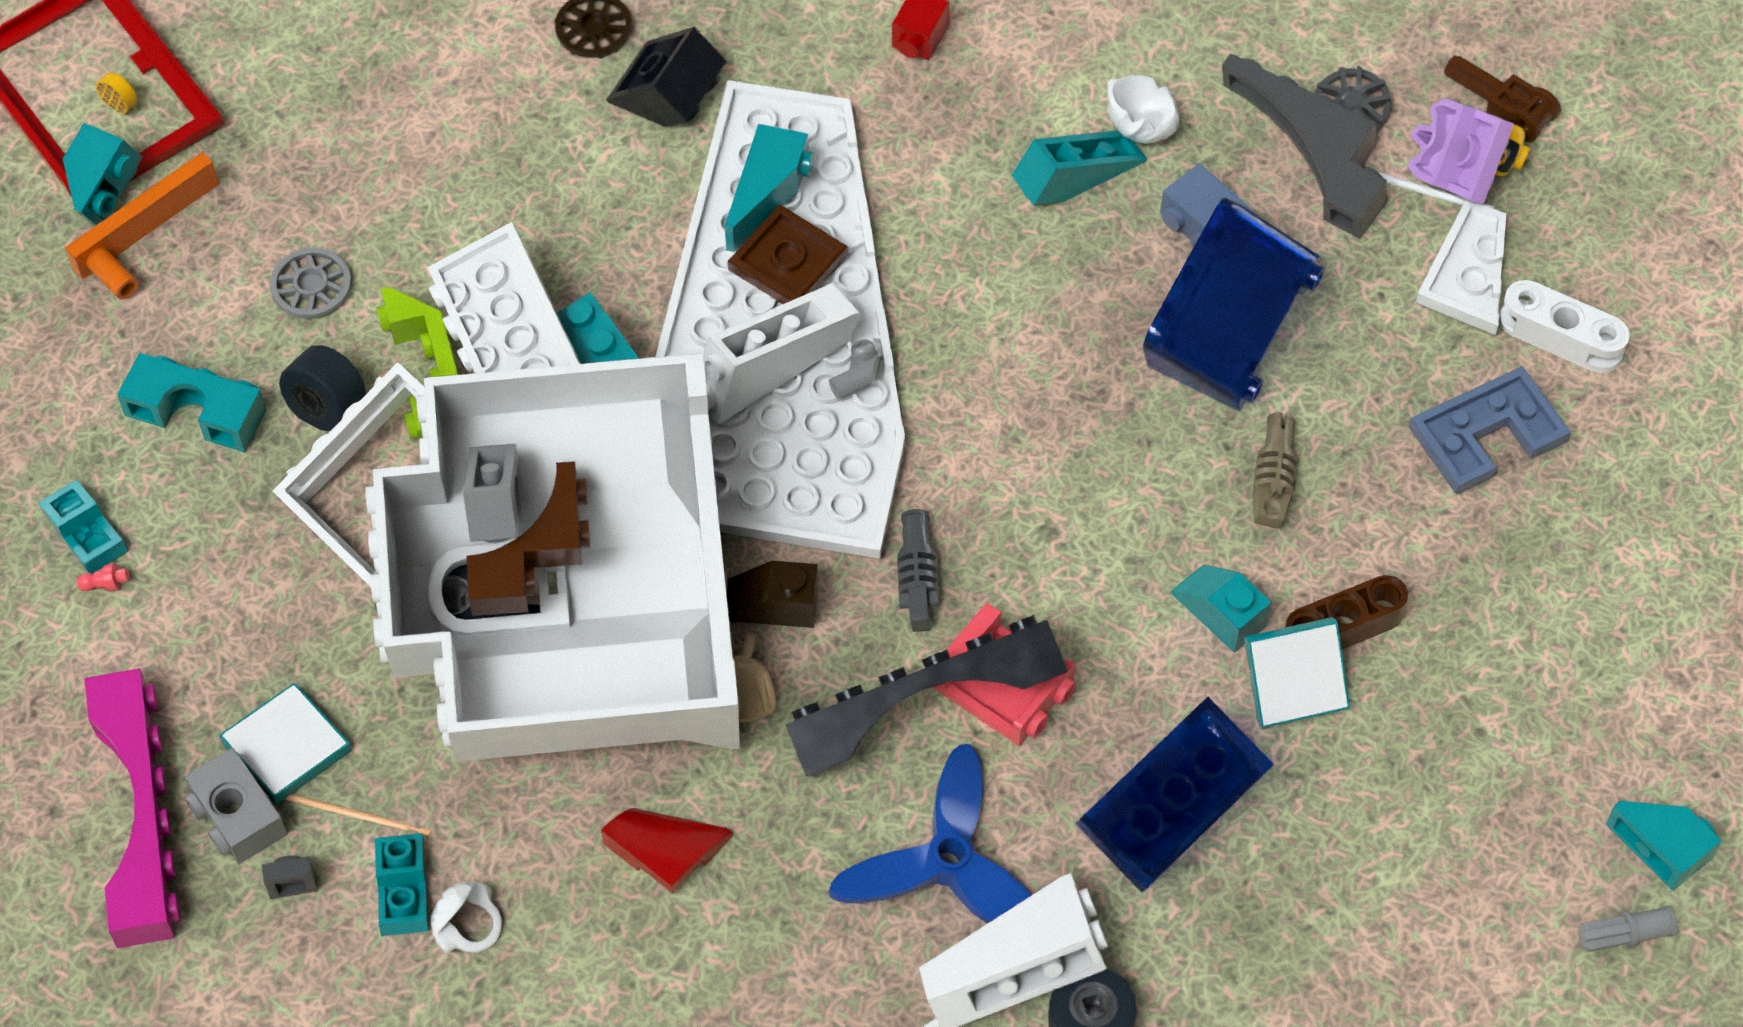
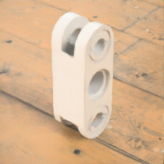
M1520 280L1509 286L1504 298L1505 305L1501 308L1499 315L1500 325L1505 332L1597 373H1609L1621 364L1630 337L1629 329L1622 320L1537 282ZM1529 296L1530 300L1519 299V297Z

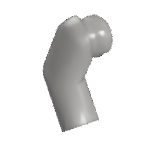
M868 339L856 341L851 347L853 357L849 370L829 379L830 388L837 399L864 388L874 381L880 357L872 341Z

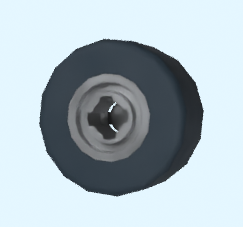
M1106 968L1104 971L1053 990L1048 1009L1049 1027H1134L1137 1014L1135 995L1123 977L1114 970Z

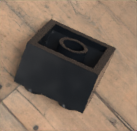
M695 27L645 42L606 101L664 127L679 123L686 124L699 112L700 107L698 104L703 96L711 91L719 82L720 77L718 74L727 61Z

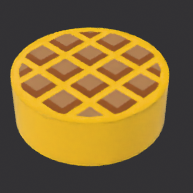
M108 72L96 82V91L106 105L117 112L126 114L137 104L135 90L121 75Z

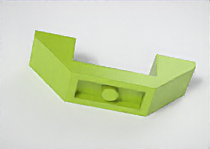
M392 287L381 288L384 305L378 306L376 309L382 332L391 330L395 345L421 339L425 359L434 357L437 367L429 369L430 377L458 375L441 311ZM411 395L409 400L412 412L404 414L410 439L423 438L422 425L418 420L417 399Z

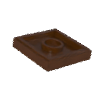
M779 204L727 261V266L730 272L781 304H785L817 290L848 256V246Z

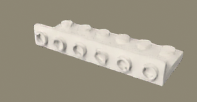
M512 222L428 267L435 283L429 287L430 293L441 310L446 308L449 314L443 318L444 324L454 341L460 339L463 347L458 349L457 352L469 373L473 371L475 373L581 364L528 251Z

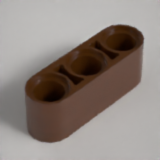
M1378 576L1294 610L1288 616L1285 628L1333 617L1338 622L1341 649H1345L1397 627L1403 618L1408 600V590L1406 585L1394 576ZM1376 601H1387L1393 607H1383ZM1336 617H1347L1353 623H1342Z

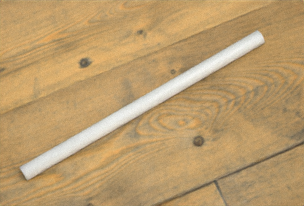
M1378 172L1386 179V183L1460 205H1463L1466 198ZM1484 203V205L1489 206L1491 208L1495 207Z

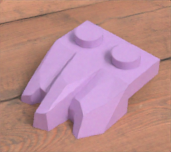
M1448 98L1442 99L1431 105L1430 114L1433 119L1431 126L1418 124L1410 136L1420 146L1421 152L1419 156L1411 158L1407 167L1419 180L1448 190L1470 201L1484 204L1488 191L1493 185L1494 175L1502 154L1508 145L1514 123Z

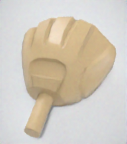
M753 635L745 636L740 656L733 657L739 722L752 723L770 715L775 710L776 705L775 693L768 671L765 670L761 663L751 658L756 638Z

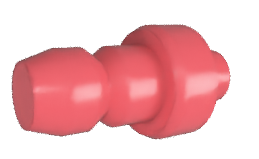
M115 563L103 566L102 570L95 571L93 574L89 572L77 577V586L79 590L91 591L95 588H105L110 592L121 589L122 582L130 581V573L127 568L119 569Z

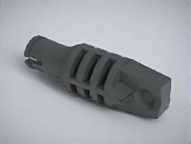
M911 509L901 514L903 547L897 554L900 609H910L912 631L922 632L931 630L930 606L940 605L938 559L936 551L930 546L929 513L922 509Z

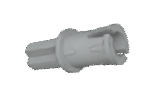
M1663 906L1659 909L1634 914L1624 910L1620 912L1619 917L1583 923L1579 926L1580 943L1584 950L1588 952L1627 944L1628 948H1635L1637 942L1665 936L1671 937L1677 934V921L1674 911L1670 906Z

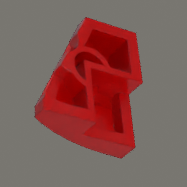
M631 808L620 813L601 829L603 844L635 870L639 871L642 869L672 894L700 864L705 866L733 836V832L724 827L637 808Z

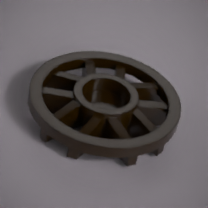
M568 0L560 8L555 18V32L561 46L572 55L582 57H598V59H601L603 56L613 52L616 53L627 42L632 30L630 12L620 0ZM588 2V7L585 11L575 7ZM603 2L602 10L594 9V3ZM611 5L620 11L619 13L608 14ZM569 12L578 18L573 20L565 18V16ZM625 20V25H610L612 22ZM562 25L572 29L563 34ZM611 34H621V36L615 41ZM580 35L581 39L575 45L570 42V40ZM605 39L609 45L600 48L598 41ZM589 42H591L594 49H586L583 47H585Z

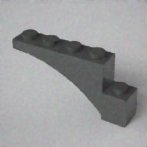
M1230 53L1222 64L1223 86L1243 97L1267 115L1290 138L1302 154L1315 176L1323 196V220L1361 239L1386 203V179L1370 167H1361L1376 146V123L1372 122L1367 115L1360 111H1350L1335 104L1325 94H1314L1300 87L1290 77L1284 75L1277 76L1263 69L1259 63L1252 59H1242Z

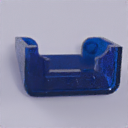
M1226 197L1222 198L1148 329L1143 344L1147 367L1240 412L1247 401L1253 403L1260 393L1264 380L1258 377L1260 373L1259 365L1298 294L1302 296L1308 289L1315 291L1325 271V268L1321 266V257L1241 204Z

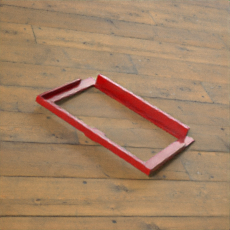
M42 0L0 25V53L90 0ZM101 0L140 49L130 55V59L144 75L156 69L194 118L184 126L139 152L142 159L137 166L135 175L128 181L130 182L224 124V121L130 0ZM0 69V104L71 196L63 162L65 153Z

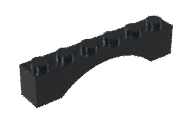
M1034 615L1008 625L1011 634L994 640L991 632L965 642L967 652L952 658L948 650L922 659L924 665L922 670L907 675L905 668L902 667L878 677L881 686L864 692L860 684L835 694L838 703L822 710L818 702L792 711L794 721L785 725L805 776L807 777L851 759L862 738L880 717L900 701L924 689L948 682L979 680L1003 683L1024 690L1068 672L1048 621L1044 620L1037 623Z

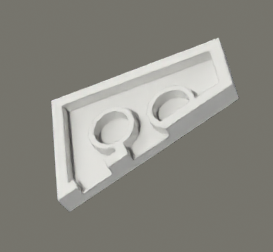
M1466 199L1418 291L1416 303L1496 335L1499 323L1498 309L1501 294V267L1504 254L1506 213Z

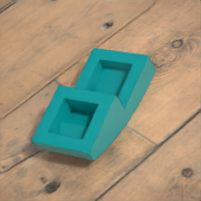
M77 479L38 502L48 520L88 573L93 574L128 552L122 538L104 518L97 503Z

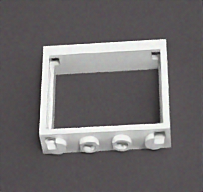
M398 362L383 378L379 376L376 379L374 387L359 402L348 407L342 420L328 434L316 440L311 452L297 466L286 471L288 474L286 478L273 490L370 587L371 574H376L375 570L307 502L411 395L415 398L418 395H425L424 386Z

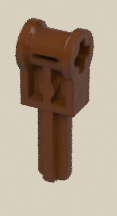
M1453 56L1444 69L1447 77L1488 101L1487 113L1523 128L1525 131L1524 141L1531 143L1535 141L1540 135V129L1548 121L1555 120L1561 113V105L1550 91L1534 87L1515 74H1512L1505 82H1502L1461 56Z

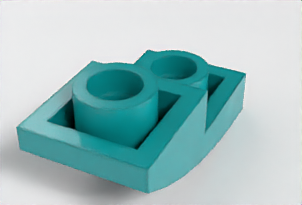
M422 833L375 838V876L378 885V917L381 936L429 931Z

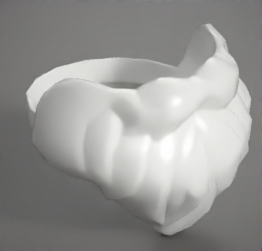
M471 880L457 883L442 893V899L437 902L436 908L431 915V927L433 930L432 935L444 953H450L454 949L465 953H480L488 950L497 942L502 932V919L499 910L491 902L493 894L491 887ZM465 901L484 908L491 917L492 929L489 936L483 941L470 942L464 939L459 934L457 928L449 922Z

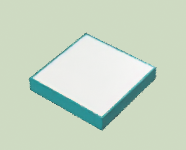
M1333 617L1244 637L1256 718L1261 728L1350 708L1338 622Z
M295 682L219 735L221 743L227 750L232 747L235 749L259 786L276 805L351 752L350 743Z

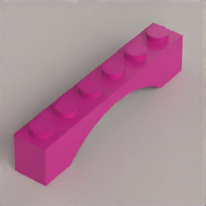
M140 668L84 678L89 722L96 737L108 746L127 768L134 793V821L129 844L118 869L104 888L108 932L117 949L173 939V922L181 921V911L177 894H170L168 879L176 878V865L172 850L165 851L164 837L172 835V827L168 808H161L159 795L167 793V781L163 766L156 767L155 753L163 752V743L159 725H152L151 712L159 710L155 685L146 684Z

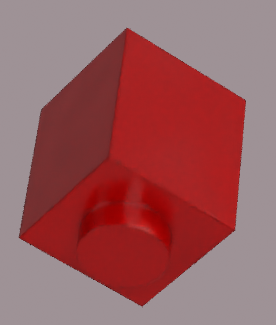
M905 0L892 22V48L897 49L902 55L909 58L920 57L930 60L949 26L950 1Z

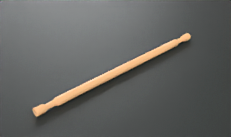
M291 794L284 799L403 830H416L427 836H430L431 829L423 827L419 829L414 828L404 822Z

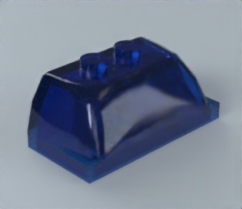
M1208 696L1073 826L1098 850L1104 853L1134 886L1143 893L1274 764Z

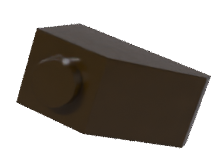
M772 560L729 578L726 595L729 621L814 628L818 596V564Z

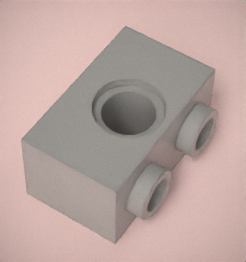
M516 443L469 448L463 496L470 542L500 543L507 539L518 537L523 490Z
M233 747L184 776L190 790V794L184 797L185 801L198 821L207 817L214 828L208 832V835L222 856L230 852L239 865L287 835L281 816ZM230 805H242L235 813H222Z

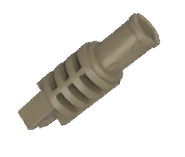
M1275 412L1267 417L1265 445L1257 452L1252 491L1254 523L1271 528H1280L1284 521L1290 499L1292 498L1297 458L1293 449H1291L1295 419L1290 414H1287L1285 425H1281L1283 412Z

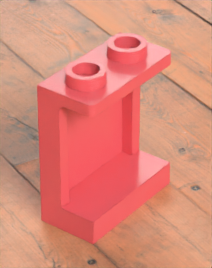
M986 603L946 650H948L952 658L968 651L965 642L990 632L993 639L997 640L1011 634V632L1001 626V612L989 603ZM1066 659L1064 663L1068 672L1024 690L1003 683L979 680L948 682L933 688L1020 747L1028 736L1036 738L1043 731L1049 720L1047 713L1055 703L1062 706L1071 697L1077 685L1074 681L1076 664Z

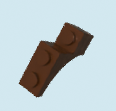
M575 461L556 462V478L551 497L540 517L527 531L500 548L481 554L467 555L468 600L472 616L529 612L528 596L536 595L535 568L582 565L581 548H590V533L588 520L580 521L579 505H588L586 477L577 478Z

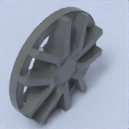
M1357 66V69L1339 67V71L1330 74L1322 82L1318 83L1314 93H1326L1336 97L1332 99L1335 104L1350 111L1364 113L1376 123V133L1383 128L1390 116L1391 95L1386 82L1375 74L1363 70L1360 66ZM1346 77H1357L1356 85L1348 87ZM1362 78L1372 83L1362 86ZM1340 79L1341 87L1330 85ZM1379 90L1383 94L1381 96L1368 98V95ZM1385 105L1382 116L1373 108Z

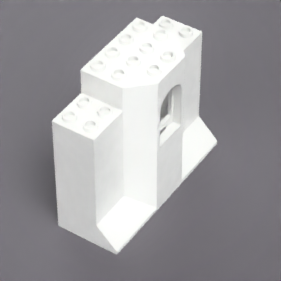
M703 353L424 378L425 395H418L416 397L418 420L422 425L423 438H419L422 465L373 469L374 486H367L365 489L368 515H371L373 530H368L370 557L374 558L376 573L371 574L373 602L377 604L378 618L373 620L375 645L379 647L381 663L389 662L394 678L435 674L436 686L439 687L441 702H446L437 704L439 732H442L444 747L452 746L456 762L675 740H687L726 749H740L738 696L734 659L732 656ZM516 443L523 490L518 537L535 523L545 509L555 484L556 462L575 461L577 478L586 477L588 505H579L580 521L588 520L590 533V548H581L582 565L537 568L541 613L470 620L459 619L453 616L443 602L442 589L445 577L453 569L467 565V555L489 552L516 539H507L500 543L470 542L463 496L469 448ZM556 571L558 594L549 595L547 572Z

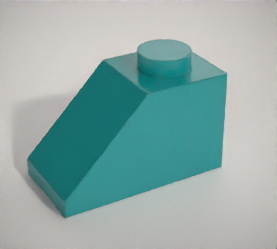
M1203 564L1171 590V594L1234 653L1245 645V636L1258 634L1267 626L1272 602L1240 572Z
M1619 801L1613 806L1606 825L1672 891L1712 860L1722 842L1712 824L1703 817H1697L1688 807Z

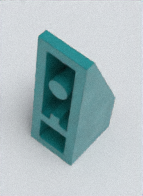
M758 123L724 226L727 251L735 252L744 244L779 204L784 206L798 193L803 176H810L814 163V152L808 151L807 133Z
M1119 130L1033 139L1011 176L1033 206L1065 202L1145 163L1147 158L1137 144L1124 137Z

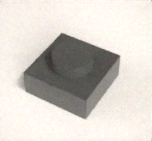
M288 855L276 859L274 863L262 864L263 881L270 899L318 891L316 873L310 857L301 858L295 855Z

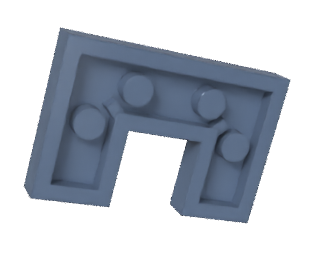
M1523 366L1412 417L1409 423V429L1455 494L1494 476L1496 467L1477 442V439L1507 426L1530 459L1568 442L1571 434Z

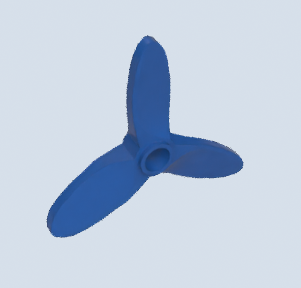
M965 743L956 747L945 763L935 795L933 838L930 843L878 855L847 868L838 874L830 885L828 894L832 899L844 903L882 901L937 883L949 886L970 912L988 924L1032 896L1004 868L975 853L970 843L979 818L982 800L981 764L976 751L970 744ZM939 854H952L959 862L955 864L947 863L941 859Z

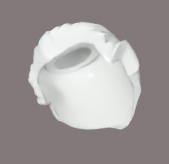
M1130 75L1121 79H1110L1107 82L1109 118L1124 137L1138 143L1148 144L1167 139L1176 132L1179 127L1180 117L1177 103L1172 96V92L1169 90V86L1158 88L1154 78L1143 75Z

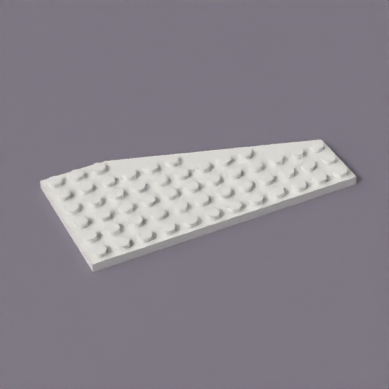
M727 80L655 357L704 354L708 336L783 305L728 270L727 261L735 252L726 250L724 226L758 123L807 133L808 151L814 152L813 168L809 177L803 176L798 193L784 207L848 246V256L818 289L833 283L859 311V315L851 339L845 345L727 421L717 424L708 414L720 533L881 559L905 447L904 426L902 425L889 334L876 266L867 199L862 180L851 101L847 98ZM861 339L872 341L880 357L874 381L864 388L837 399L830 388L829 379L849 370L853 357L851 347L856 341Z

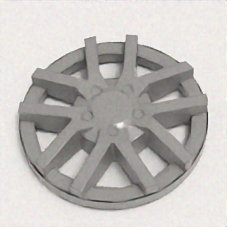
M305 248L290 253L276 265L270 278V290L277 306L292 317L306 318V320H312V318L337 311L346 298H348L351 289V275L345 261L336 253L322 248ZM312 257L326 258L327 260L315 266ZM307 258L309 266L300 269L296 261ZM334 264H337L340 268L327 275L325 273ZM291 265L295 274L281 275ZM344 276L343 287L333 283ZM293 283L292 287L278 290V284ZM329 290L339 295L332 300L325 294ZM294 296L291 305L287 304L282 299L285 297ZM302 299L308 300L307 309L298 308ZM317 300L325 304L323 307L314 309Z

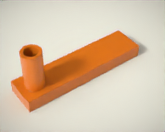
M203 152L199 153L67 245L65 250L72 269L82 280L94 273L120 300L130 297L136 291L138 281L115 257L216 187L219 182L213 161Z

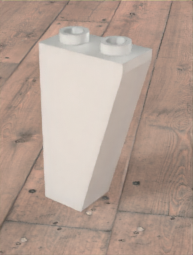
M831 283L708 336L703 354L708 414L717 424L727 421L848 343L851 339L859 311Z
M1066 874L919 967L928 1003L940 1026H962L1106 970L1100 950L1107 948L1108 943L1099 921L1091 922L1090 920L1091 917L1098 914L1088 888L1079 891L1072 874Z

